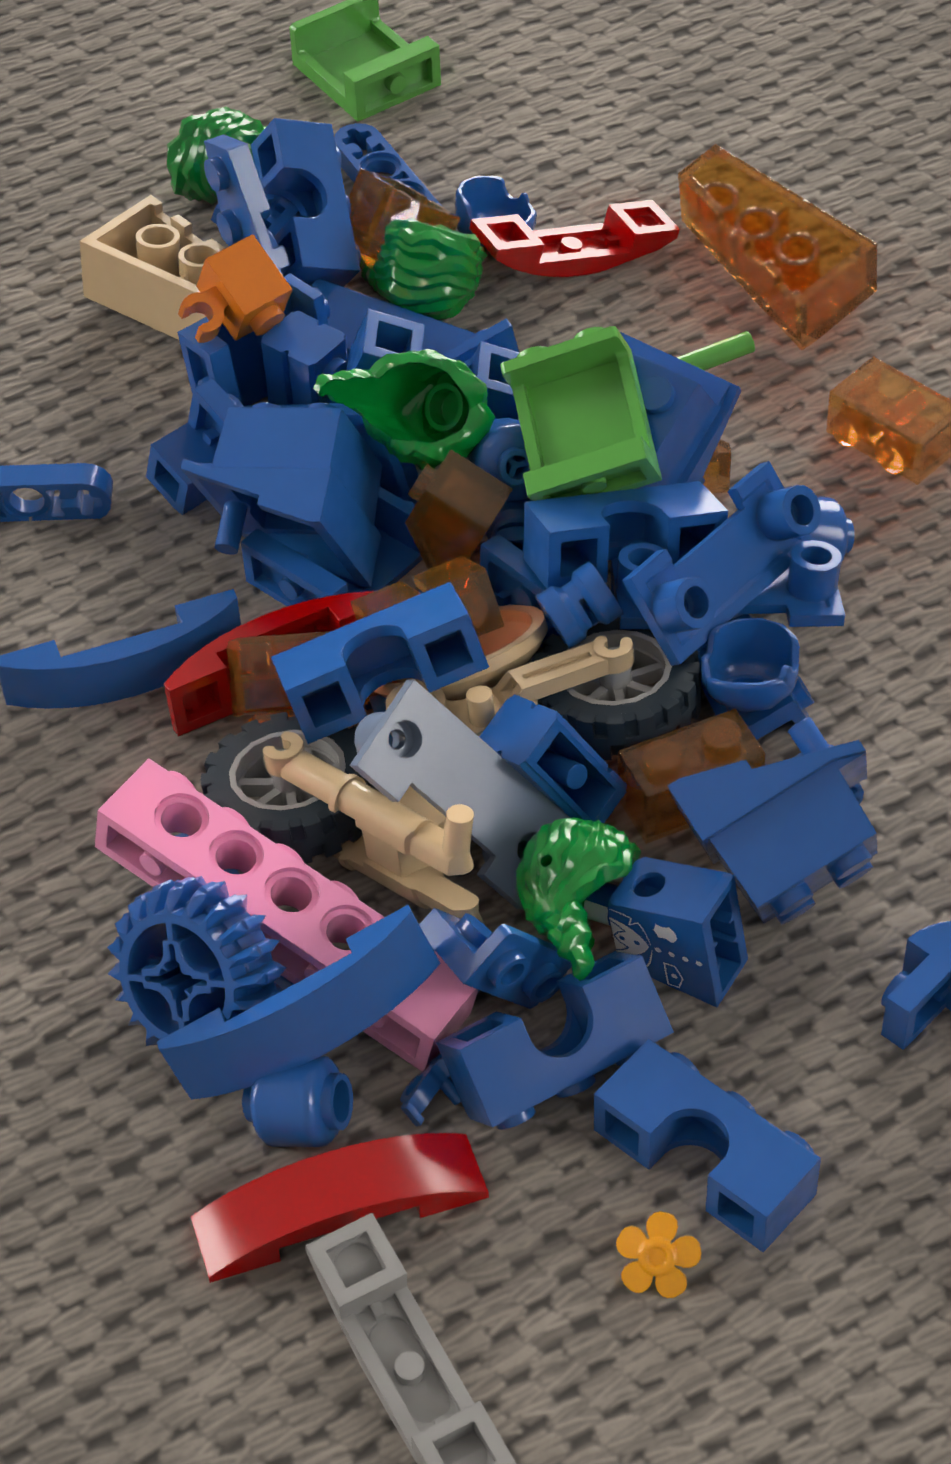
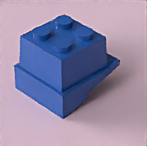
M620 332L632 351L662 477L661 481L639 488L700 481L704 484L703 476L741 393L740 387Z
M264 402L257 403L253 407H229L213 462L195 463L183 458L181 465L182 471L221 515L214 548L224 554H237L241 537H247L258 528L345 582L360 587H371L382 536L374 526L382 464L342 408L327 403H313L308 407H280L276 404Z
M811 717L801 720L788 730V733L803 755L754 769L751 768L747 760H742L679 778L668 785L680 813L712 863L715 864L720 861L726 871L735 876L737 887L763 923L777 917L780 924L783 925L799 917L816 904L812 898L813 893L832 881L841 889L858 880L873 868L870 860L873 858L872 856L878 853L877 832L850 789L860 781L867 779L866 750L859 740L830 747Z

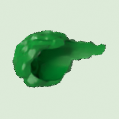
M227 106L209 110L202 115H191L181 121L179 135L167 144V168L172 177L170 184L174 194L182 195L190 201L197 200L200 202L204 200L214 205L218 202L216 192L209 185L204 171V162L208 159L204 141L223 134L247 143L253 158L251 144L267 126L262 125L260 120L253 119L245 113L235 109L232 110Z
M413 218L405 220L394 219L386 225L384 233L385 242L380 246L381 252L377 254V259L361 255V277L368 282L369 286H373L375 292H378L391 304L436 320L455 317L461 312L467 302L475 296V291L479 286L483 272L482 262L488 256L486 248L480 246V241L475 234L456 232L443 225L431 226Z
M431 349L386 354L376 361L369 370L355 368L349 371L341 370L333 375L321 374L317 376L313 387L321 397L327 395L331 401L341 403L362 416L367 434L384 445L389 454L395 456L401 463H413L417 465L419 470L425 472H433L441 464L465 463L473 448L490 431L495 419L494 414L487 406V385L475 376L466 363L450 359Z
M572 817L556 819L552 823L541 826L539 831L529 840L524 850V858L516 869L517 880L515 889L524 908L526 920L533 923L539 935L546 936L553 943L558 957L572 964L573 976L581 981L591 973L595 964L591 951L595 939L590 930L587 911L584 909L585 899L605 883L626 877L632 870L634 862L640 858L641 850L636 843L629 842L624 831H618L611 825L603 824L599 819L593 822Z

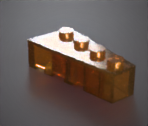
M715 144L678 173L682 221L801 350H804L821 338L877 291V243Z

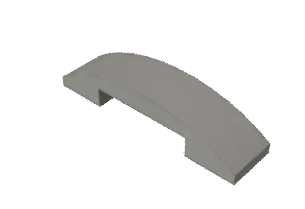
M373 1213L307 1244L306 1253L329 1304L360 1366L416 1463L516 1464L481 1401L473 1402L407 1286V1272Z

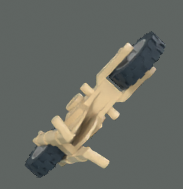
M618 618L608 625L598 623L587 631L586 639L571 649L565 645L559 635L557 636L552 633L542 642L543 651H537L533 655L531 663L508 670L493 688L481 685L474 686L467 691L465 699L456 701L446 700L445 693L441 688L430 692L431 695L478 736L482 734L507 698L514 694L533 701L536 705L540 704L557 711L603 760H612V755H625L626 760L643 757V751L653 748L655 752L669 747L674 736L682 738L691 729V718L698 719L701 712L702 699L700 661L697 650L681 664L671 666L650 629H620ZM417 681L422 687H424L427 690L425 684L422 681ZM658 682L654 687L647 686L648 684ZM404 684L397 686L389 693L386 699V710ZM287 712L270 715L271 720L259 723L255 719L242 725V732L236 736L229 733L218 743V752H210L204 763L206 773H201L200 779L203 795L221 807H229L240 813L250 827L275 844L280 843L292 848L300 855L305 864L312 863L313 856L323 853L326 858L333 856L346 869L361 872L421 908H436L458 918H462L465 913H468L484 924L479 913V898L443 875V873L447 876L467 874L474 867L470 854L474 819L473 810L469 806L457 804L447 810L445 817L411 786H409L399 802H391L349 766L357 755L354 744L355 731L357 729L355 726L350 729L345 728L307 744L296 716L288 717ZM249 797H262V798H260L259 800L255 801V800H253V799H251V798H249Z

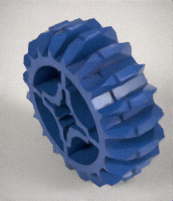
M199 876L195 878L187 877L176 881L167 880L154 886L151 891L139 895L133 903L128 905L129 912L125 913L115 923L120 936L116 937L115 941L107 947L119 960L108 973V975L121 981L123 990L115 1001L127 1002L133 1015L128 1025H143L146 1028V1046L157 1045V1041L217 1008H220L226 1019L230 1020L283 991L275 980L280 978V975L287 967L274 961L271 952L280 940L265 938L260 927L266 915L254 914L250 916L247 913V895L234 894L229 897L225 881L206 883L204 878Z

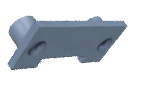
M415 679L406 680L385 712L369 714L359 722L354 740L357 755L349 766L391 802H399L409 786H411L445 817L447 810L453 805L462 804L469 806L474 812L471 839L482 848L485 862L477 875L516 909L524 910L515 888L517 880L516 869L524 858L526 845L539 831L541 826L552 823L556 819L570 817L502 759L496 751ZM390 732L392 733V736H393V744H392V746L389 745V734H390Z

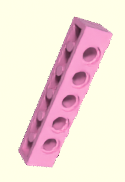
M150 758L98 809L95 847L152 887L167 880L176 881L187 877L195 878L202 876L206 883L225 881L229 897L234 894L247 895V913L250 916L254 914L266 915L260 927L265 938L280 940L271 952L272 959L287 967L281 975L293 984L352 953L351 950L339 949L332 943L340 942L347 944L346 938L384 918V916L361 902L354 891L347 885L335 880L330 881L305 864L300 855L292 848L280 843L275 844L250 827L240 813L232 808L219 806L198 792L184 775L176 771H167ZM181 832V833H185V834H187V835H189V836H188V837H176V836H173V835H171V834H169V833ZM224 869H237L244 874H230L225 872ZM277 906H292L298 909L299 911L286 912L279 909ZM436 951L434 952L441 964L393 1010L363 1031L422 1072L430 1066L432 1059L440 1053L436 1042L457 1032L469 1017L478 993V989L463 984Z

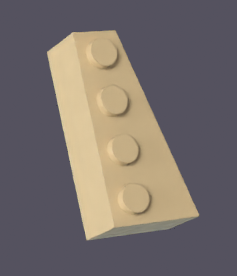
M149 195L80 240L84 297L179 340L178 331L206 317L202 313H192L188 317L181 319L178 315L181 303L188 295L200 292L196 285L205 259L225 249V247L212 238L202 241L192 233V224L179 214L169 217L163 212L162 202Z

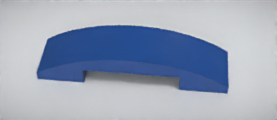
M234 589L175 605L178 624L63 657L60 656L55 640L0 655V684L6 705L44 709L91 706L122 700L163 687L166 680L188 658L221 635L241 625L237 595Z
M409 905L346 938L352 952L351 954L232 1019L227 1020L221 1009L217 1008L157 1041L159 1051L190 1099L208 1098L251 1087L256 1080L262 1077L307 1064L349 1041L411 995L441 963Z

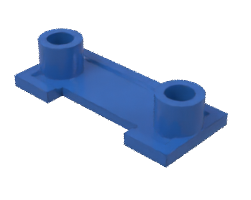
M770 461L760 463L727 491L738 510L674 565L667 549L657 550L622 580L671 666L684 662L708 640L711 630L729 622L789 568L791 550L796 544L813 540L810 534L817 529L821 519V506L818 497L812 489L805 485H794L784 488Z
M810 540L796 544L791 550L789 568L738 614L786 613L789 627L844 626L845 611L838 589L842 559L840 551L832 544L823 541ZM644 542L631 543L619 551L618 558L611 559L610 571L614 596L623 611V615L618 617L620 629H650L622 580L657 550H662L663 548Z

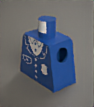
M643 857L634 862L632 870L623 878L619 886L607 882L585 899L584 909L587 911V918L611 926L616 951L643 956L651 978L714 1007L719 1006L748 960L735 876L733 874Z

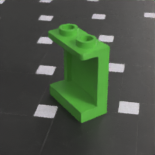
M346 0L296 21L289 27L293 65L357 122L441 85L439 45L429 36L410 44L407 43L380 19L378 0Z
M616 326L587 328L577 333L573 339L550 347L535 346L521 351L516 358L500 364L502 376L512 388L530 468V471L523 473L527 496L531 501L636 489L662 480L632 351Z

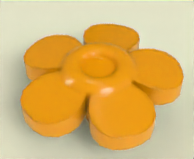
M654 1212L649 1216L646 1223L648 1237L642 1229L631 1225L625 1227L617 1238L616 1247L618 1252L626 1258L638 1259L625 1265L621 1272V1279L630 1291L642 1293L650 1287L655 1276V1286L658 1293L665 1298H674L686 1290L688 1283L685 1273L677 1266L682 1268L696 1266L701 1260V1245L698 1239L691 1235L680 1236L672 1242L678 1230L677 1219L668 1212Z

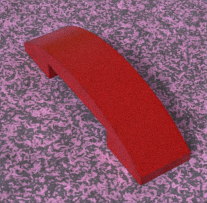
M653 200L610 204L604 223L532 231L524 220L516 214L471 219L469 227L497 261L520 272L546 277H573L600 273L665 247L678 238L680 231L679 227Z
M365 591L321 597L262 615L221 635L188 658L164 683L173 730L179 737L235 713L232 700L233 694L278 676L271 659L272 656L395 605L394 597L389 591Z
M422 1133L354 1144L292 1163L228 1192L192 1215L191 1221L209 1282L211 1283L280 1262L279 1248L331 1233L370 1213H373L377 1219L416 1207L419 1217L424 1218L489 1198V1192L466 1134Z

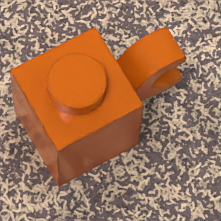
M252 234L205 259L196 285L200 292L192 293L184 298L178 315L183 319L192 313H202L208 318L209 322L203 323L198 327L195 336L198 343H205L214 339L218 335L222 323L235 341L253 331L259 336L267 333L284 319L285 314L283 312L293 289Z

